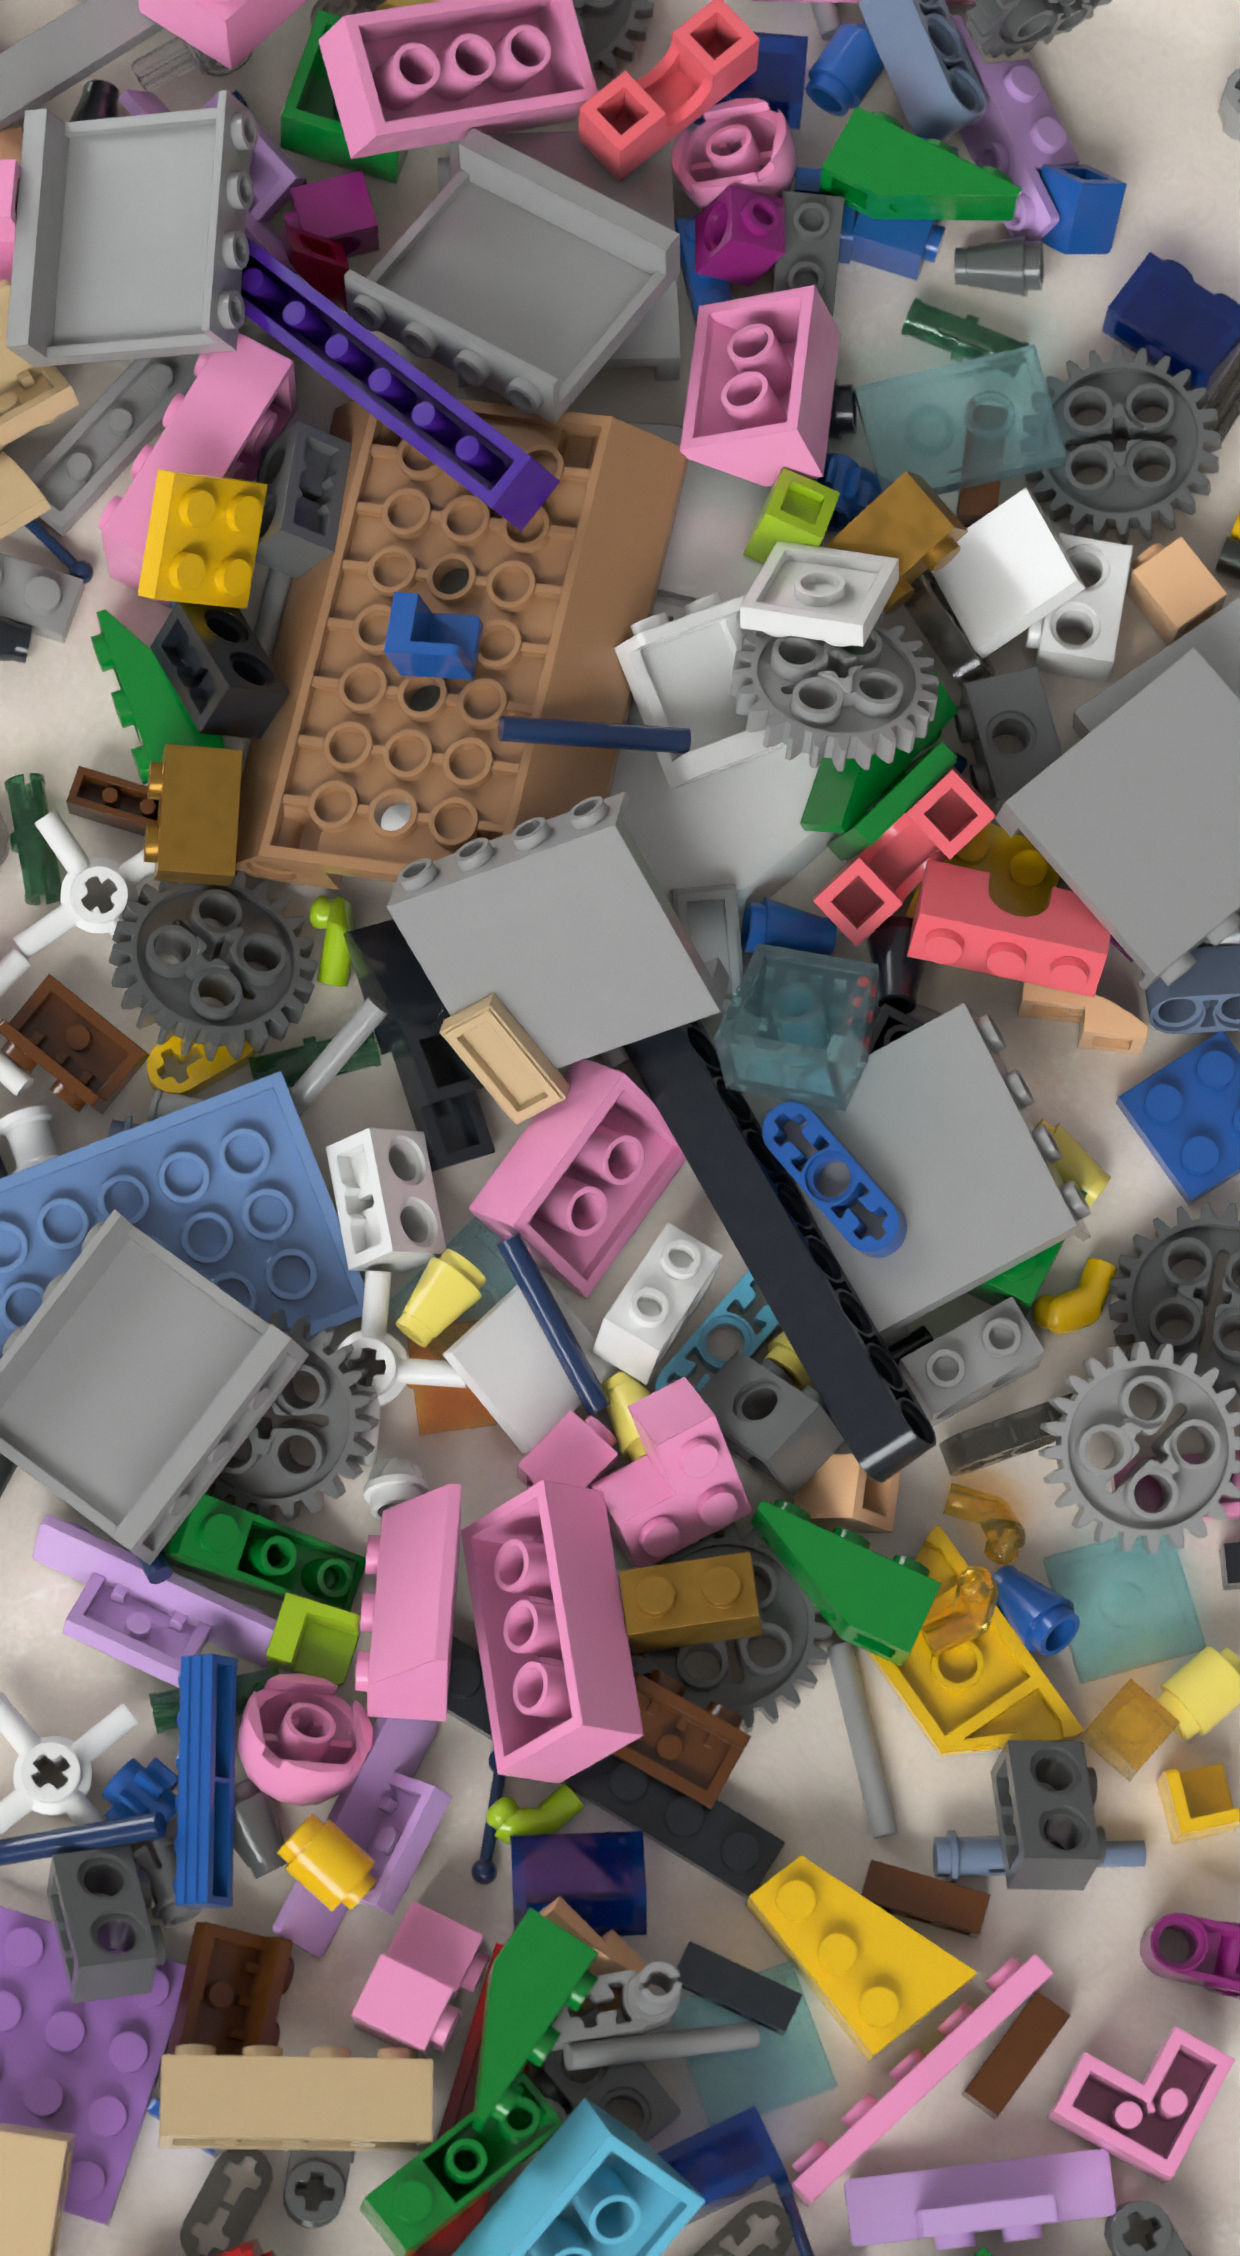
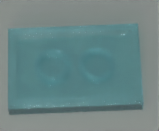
M1035 344L854 387V396L881 493L905 471L921 475L934 492L939 495L1065 465L1066 454Z

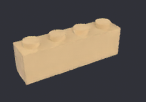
M179 2045L175 2047V2055L162 2054L159 2148L422 2152L432 2142L433 2059H418L417 2050L399 2047L380 2049L377 2051V2058L350 2057V2049L335 2046L310 2049V2057L283 2056V2048L270 2045L244 2047L243 2056L216 2055V2048L210 2045Z
M0 2122V2256H57L76 2134Z

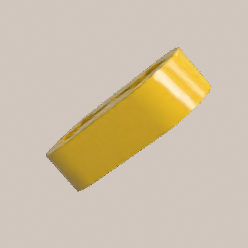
M174 1035L163 1045L158 1044L151 1050L147 1058L146 1070L150 1085L154 1091L160 1089L167 1093L192 1097L246 1066L254 1059L257 1051L246 1041L239 1060H234L226 1046H221L217 1049L213 1061H208L202 1044L195 1043L187 1056L181 1055V1038ZM197 1054L199 1055L200 1059L191 1063L186 1068L188 1079L185 1082L178 1084L173 1077H167L164 1080L159 1077L165 1072L164 1060L173 1056L178 1063H183Z

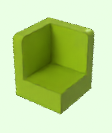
M783 467L760 508L743 555L764 564L778 540L820 546L840 492Z
M286 1592L266 1653L268 1664L293 1673H303L324 1678L337 1686H342L346 1681L361 1634V1616Z

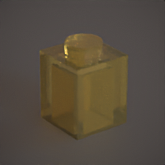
M1130 1678L1087 1727L1080 1739L1130 1782L1180 1724V1721Z

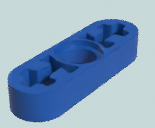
M784 1102L775 1106L767 1114L762 1126V1137L768 1150L851 1246L864 1255L873 1258L886 1257L896 1252L903 1244L907 1234L906 1218L899 1207L818 1114L799 1102ZM792 1120L798 1125L807 1121L801 1132L808 1142L819 1151L808 1158L799 1147L790 1141L782 1145L788 1136L783 1129L788 1121ZM826 1142H828L829 1147L823 1149ZM840 1162L846 1164L851 1175L847 1189L838 1196H824L818 1186L821 1171L831 1163ZM805 1164L803 1170L801 1171L800 1166ZM868 1188L869 1194L864 1195L866 1189ZM860 1201L867 1210L879 1218L887 1214L888 1216L882 1222V1226L886 1231L883 1238L877 1240L873 1236L868 1235L862 1239V1236L868 1229L867 1225L850 1208ZM846 1210L843 1217H841L840 1212Z

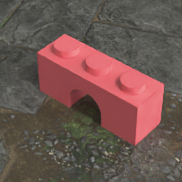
M712 0L672 32L670 48L650 72L635 81L625 70L579 107L578 140L620 182L757 71L760 38L723 0Z
M952 766L873 845L851 858L815 892L813 902L858 947L903 904L904 899L922 881L928 859L944 862L946 859L950 860L996 817L995 809Z
M928 859L915 904L907 953L908 957L1094 997L1108 956L1110 933L1073 891L1052 887L1045 911L1035 916H1016L1000 909L990 898L988 892L989 872Z

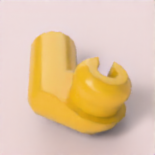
M1087 1258L1076 1289L1057 1294L1055 1297L1051 1294H1045L1036 1300L1032 1313L1036 1325L1042 1329H1049L1051 1333L1066 1335L1093 1325L1100 1318L1110 1290V1281L1114 1279L1117 1268L1106 1261Z

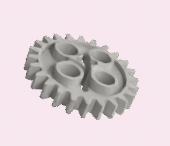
M880 614L863 647L854 645L833 646L822 640L796 636L774 637L763 631H756V636L745 634L741 651H736L730 694L737 697L735 713L738 715H748L746 730L748 732L766 730L763 746L766 748L773 747L781 742L786 744L785 759L792 760L801 752L809 754L811 768H817L823 757L832 758L837 771H843L846 759L854 758L859 766L867 770L870 767L872 755L876 754L880 759L889 764L893 762L895 748L910 753L913 750L915 737H926L929 721L934 720L938 700L939 677L932 675L934 660L933 658L920 657L923 645L920 640L903 643L904 626H896L887 631L883 629L882 614Z
M1136 1342L1133 1344L1131 1359L1128 1361L1119 1346L1107 1348V1368L1094 1357L1085 1359L1083 1362L1089 1379L1085 1381L1073 1374L1066 1375L1063 1380L1073 1396L1070 1399L1063 1397L1050 1398V1405L1061 1413L1062 1416L1060 1422L1041 1423L1040 1429L1056 1436V1445L1039 1450V1456L1057 1460L1058 1468L1047 1474L1043 1480L1044 1483L1064 1484L1066 1490L1054 1503L1057 1508L1074 1504L1080 1508L1072 1522L1074 1528H1082L1093 1520L1097 1522L1094 1532V1541L1096 1543H1105L1114 1532H1118L1119 1551L1130 1552L1135 1545L1137 1537L1140 1536L1146 1554H1157L1161 1535H1164L1172 1549L1184 1548V1528L1197 1538H1205L1208 1536V1532L1202 1517L1207 1515L1215 1520L1225 1521L1228 1515L1218 1502L1221 1496L1240 1498V1490L1229 1481L1232 1474H1240V1461L1235 1459V1450H1240V1436H1234L1233 1427L1240 1424V1412L1228 1413L1225 1407L1237 1392L1234 1388L1214 1391L1212 1386L1219 1374V1370L1216 1367L1209 1368L1199 1375L1195 1374L1194 1370L1198 1354L1194 1352L1186 1353L1175 1364L1173 1363L1172 1344H1161L1156 1351L1154 1359H1151L1146 1343ZM1139 1383L1150 1387L1157 1399L1156 1410L1147 1420H1141L1136 1417L1129 1406V1395L1132 1389ZM1177 1403L1183 1404L1185 1411L1182 1416L1153 1442L1151 1449L1157 1455L1155 1460L1144 1459L1137 1461L1124 1476L1116 1491L1113 1493L1108 1492L1106 1489L1107 1482L1114 1474L1123 1469L1140 1450V1446L1134 1440L1135 1437L1155 1434L1168 1418L1173 1407ZM1187 1427L1197 1430L1203 1437L1205 1444L1203 1455L1194 1464L1183 1460L1177 1449L1178 1437ZM1096 1432L1106 1434L1113 1442L1115 1449L1112 1461L1103 1469L1092 1465L1086 1454V1444L1090 1436ZM1146 1475L1156 1479L1162 1490V1500L1159 1506L1149 1513L1137 1505L1134 1497L1136 1484Z

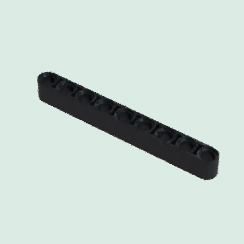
M699 1019L624 1045V1050L855 1459L874 1480L881 1483L887 1481L936 1445L937 1439L933 1427L786 1169L766 1147L762 1137V1127L702 1022Z

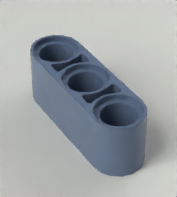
M859 0L862 16L910 127L917 136L945 142L985 113L987 100L945 0Z
M1240 945L1197 947L1191 952V955L1197 962L1174 983L1167 986L1160 978L1145 990L1150 1023L1158 1031L1169 1034L1240 1031Z

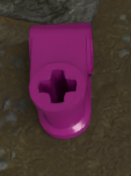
M1172 1913L1154 1922L1144 1932L1140 1941V1955L1144 1965L1153 1974L1162 1978L1200 1986L1216 1994L1240 1999L1239 1923L1218 1922L1186 1913ZM1164 1929H1175L1186 1937L1189 1944V1954L1183 1963H1174L1161 1953L1159 1937Z

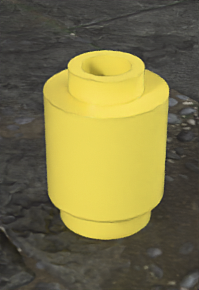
M1206 1646L1160 1686L1162 1694L1153 1701V1705L1165 1723L1181 1739L1187 1742L1197 1733L1205 1736L1240 1705V1658L1229 1648L1225 1647L1221 1652H1218L1211 1646Z

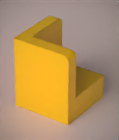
M1223 1763L1180 1773L1178 1768L1164 1771L1156 1782L1172 1845L1234 1831L1240 1826V1808L1234 1809Z

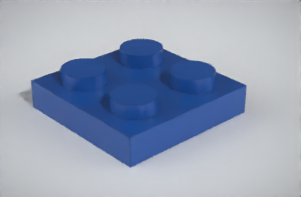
M1224 1031L1211 1036L1118 1097L1117 1106L1188 1206L1240 1173V1053Z

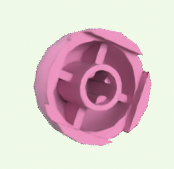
M736 98L712 106L703 114L706 122L698 126L691 134L688 127L680 132L671 151L672 169L681 187L702 211L730 185L782 199L783 191H790L798 165L793 133L785 116L780 110H778V113L772 111L767 101L759 98Z
M296 1673L276 1675L268 1679L264 1689L252 1693L241 1716L237 1749L247 1777L262 1792L278 1801L298 1806L319 1805L343 1793L364 1766L372 1749L373 1726L365 1708L356 1699L352 1707H350L343 1699L335 1695L338 1686L324 1678Z

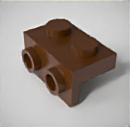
M50 974L47 975L9 1023L3 1018L0 1021V1034L8 1039L1 1050L30 1074L39 1064L57 1080L49 1089L78 1113L88 1104L103 1114L149 1056L145 1050Z
M656 1669L651 1670L648 1678L635 1672L634 1680L644 1736L615 1751L612 1755L705 1807L712 1809L743 1750L752 1737L740 1730L745 1719L716 1702L710 1701L706 1710L682 1698L687 1687Z
M196 1922L167 2053L175 2055V2047L185 2044L214 2046L216 2048V2055L243 2056V2048L247 2046L270 2045L278 2047L280 2026L276 2020L281 1996L288 1990L294 1973V1961L290 1956L292 1940L283 1937H264L209 1922Z

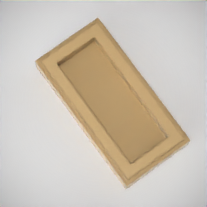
M495 993L443 1021L440 1034L515 1125L567 1098L570 1089L568 1082Z

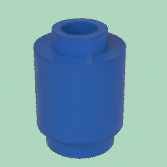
M865 23L840 25L808 72L810 81L805 88L808 97L818 107L830 114L845 116L850 108L859 107L885 68Z

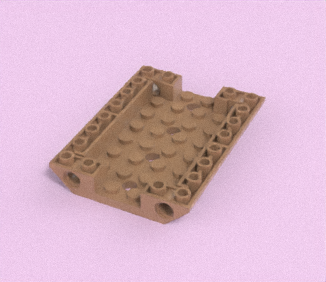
M457 399L560 480V483L521 532L357 402L352 400L335 408L329 434L352 443L335 552L298 579L292 577L271 663L290 694L262 738L251 739L240 786L235 875L239 871H244L246 877L340 890L343 875L396 883L398 874L414 861L423 858L435 861L456 853L460 847L474 839L487 838L490 841L512 833L516 827L529 819L543 817L545 820L559 816L569 812L576 804L589 797L601 796L603 799L608 798L620 749L502 742L498 739L499 719L501 716L627 724L633 695L614 648L634 636L631 625L651 617L653 614L689 461L686 455L681 453L680 446L613 416L565 411L560 419L553 424L534 413H524L510 404ZM454 569L469 571L468 582L462 590L453 594H444L439 591L441 579L446 573ZM394 592L419 593L432 613L475 615L479 617L483 623V630L474 680L400 675L384 653ZM429 685L440 688V697L434 707L423 712L411 710V699L417 690ZM396 804L411 806V816L403 827L393 831L382 829L381 820L388 808Z

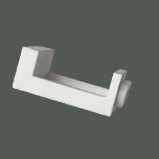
M719 592L708 595L684 606L687 616L671 622L666 612L643 619L630 626L634 636L614 648L644 724L647 726L689 728L691 731L689 752L685 754L656 752L671 790L773 752L786 745L781 742L773 747H764L766 730L748 732L746 730L748 715H738L735 713L737 697L732 696L730 690L736 651H741L744 637L737 620V614L740 613V605L745 598L744 595L723 602Z

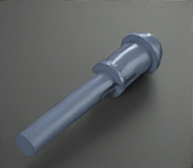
M948 1830L946 1837H934L933 1869L935 1877H947L948 1882L956 1883L958 1876H1005L1000 1836L957 1837L955 1830ZM1144 1840L1106 1841L1107 1847L1104 1863L1097 1867H1144L1146 1864ZM1049 1842L1054 1847L1065 1850L1059 1843Z

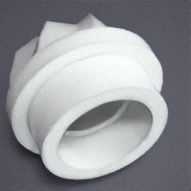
M395 1456L384 1458L374 1464L367 1483L364 1485L363 1492L365 1501L371 1504L372 1516L382 1521V1512L384 1510L429 1492L428 1483L424 1480L418 1465L410 1463L406 1458Z

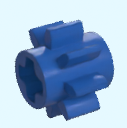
M826 453L824 477L811 479L840 492L826 531H839L845 528L849 522L869 505L872 491V483L859 481L862 468L859 467L857 462L848 456L837 453Z
M156 1757L146 1768L136 1759L132 1758L115 1774L101 1794L112 1805L104 1815L107 1818L106 1820L160 1811L165 1817L166 1825H168L177 1814L175 1807L177 1795L173 1790L178 1786V1776Z

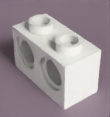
M1059 533L1058 539L1075 569L1090 572L1096 578L1097 583L1086 587L1083 591L1030 626L1026 647L1037 649L1034 667L1037 666L1039 671L1107 683L1115 658L1133 546ZM1064 627H1075L1086 635L1088 641L1081 645H1069L1059 638L1057 631Z
M367 1128L325 1147L348 1270L404 1273L428 1263L431 1257L439 1258L446 1250V1244L424 1132Z
M667 1222L604 1317L592 1353L647 1385L708 1293L723 1255Z

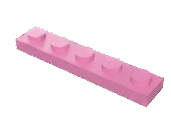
M1036 1953L1023 1965L1014 1956L1008 1960L985 1983L994 1992L976 2010L965 2001L937 2028L945 2039L927 2056L919 2047L915 2048L889 2073L897 2084L881 2100L877 2101L869 2092L841 2118V2121L849 2128L845 2134L831 2147L820 2138L792 2165L800 2174L791 2184V2188L807 2207L814 2202L1038 1990L1054 1972Z

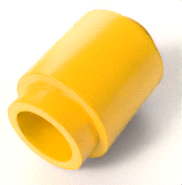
M313 1813L301 1823L276 1852L288 1863L284 1869L331 1912L340 1903H343L349 1910H352L377 1882L369 1873L376 1861L330 1819L323 1823Z

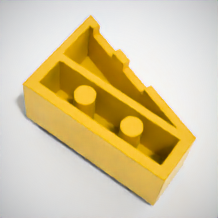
M802 1855L749 1895L746 1903L747 1908L868 2063L970 1983L978 1973Z

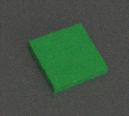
M943 741L923 753L904 769V773L876 799L845 834H838L827 844V847L841 861L844 859L847 861L873 845L956 763L955 759L957 756Z

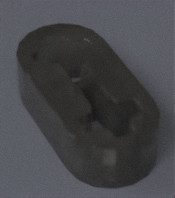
M228 2149L216 2160L180 2231L181 2246L186 2256H205L197 2252L200 2247V2240L193 2235V2231L198 2223L203 2226H210L220 2208L230 2213L222 2227V2234L229 2239L228 2246L224 2251L243 2244L271 2191L274 2181L273 2169L262 2152L255 2149ZM247 2158L252 2159L256 2162L254 2173L261 2179L260 2186L256 2190L245 2187L233 2206L224 2201L233 2182L225 2174L226 2168L230 2163L241 2167ZM213 2247L207 2256H214L224 2251Z

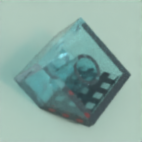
M758 943L713 1039L726 1089L846 1111L868 1063L880 974L878 964Z

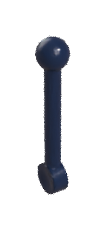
M36 519L24 525L70 569L69 575L83 579L84 585L91 581L94 571L90 563L77 560Z
M494 1751L489 1756V1767L493 1772L488 1809L503 1797L506 1775H500L497 1772ZM485 1822L480 1859L473 1864L471 1869L473 1879L479 1884H489L493 1882L497 1875V1867L492 1862L496 1830L487 1822Z
M786 2173L774 2176L775 2187L785 2210L800 2256H814Z

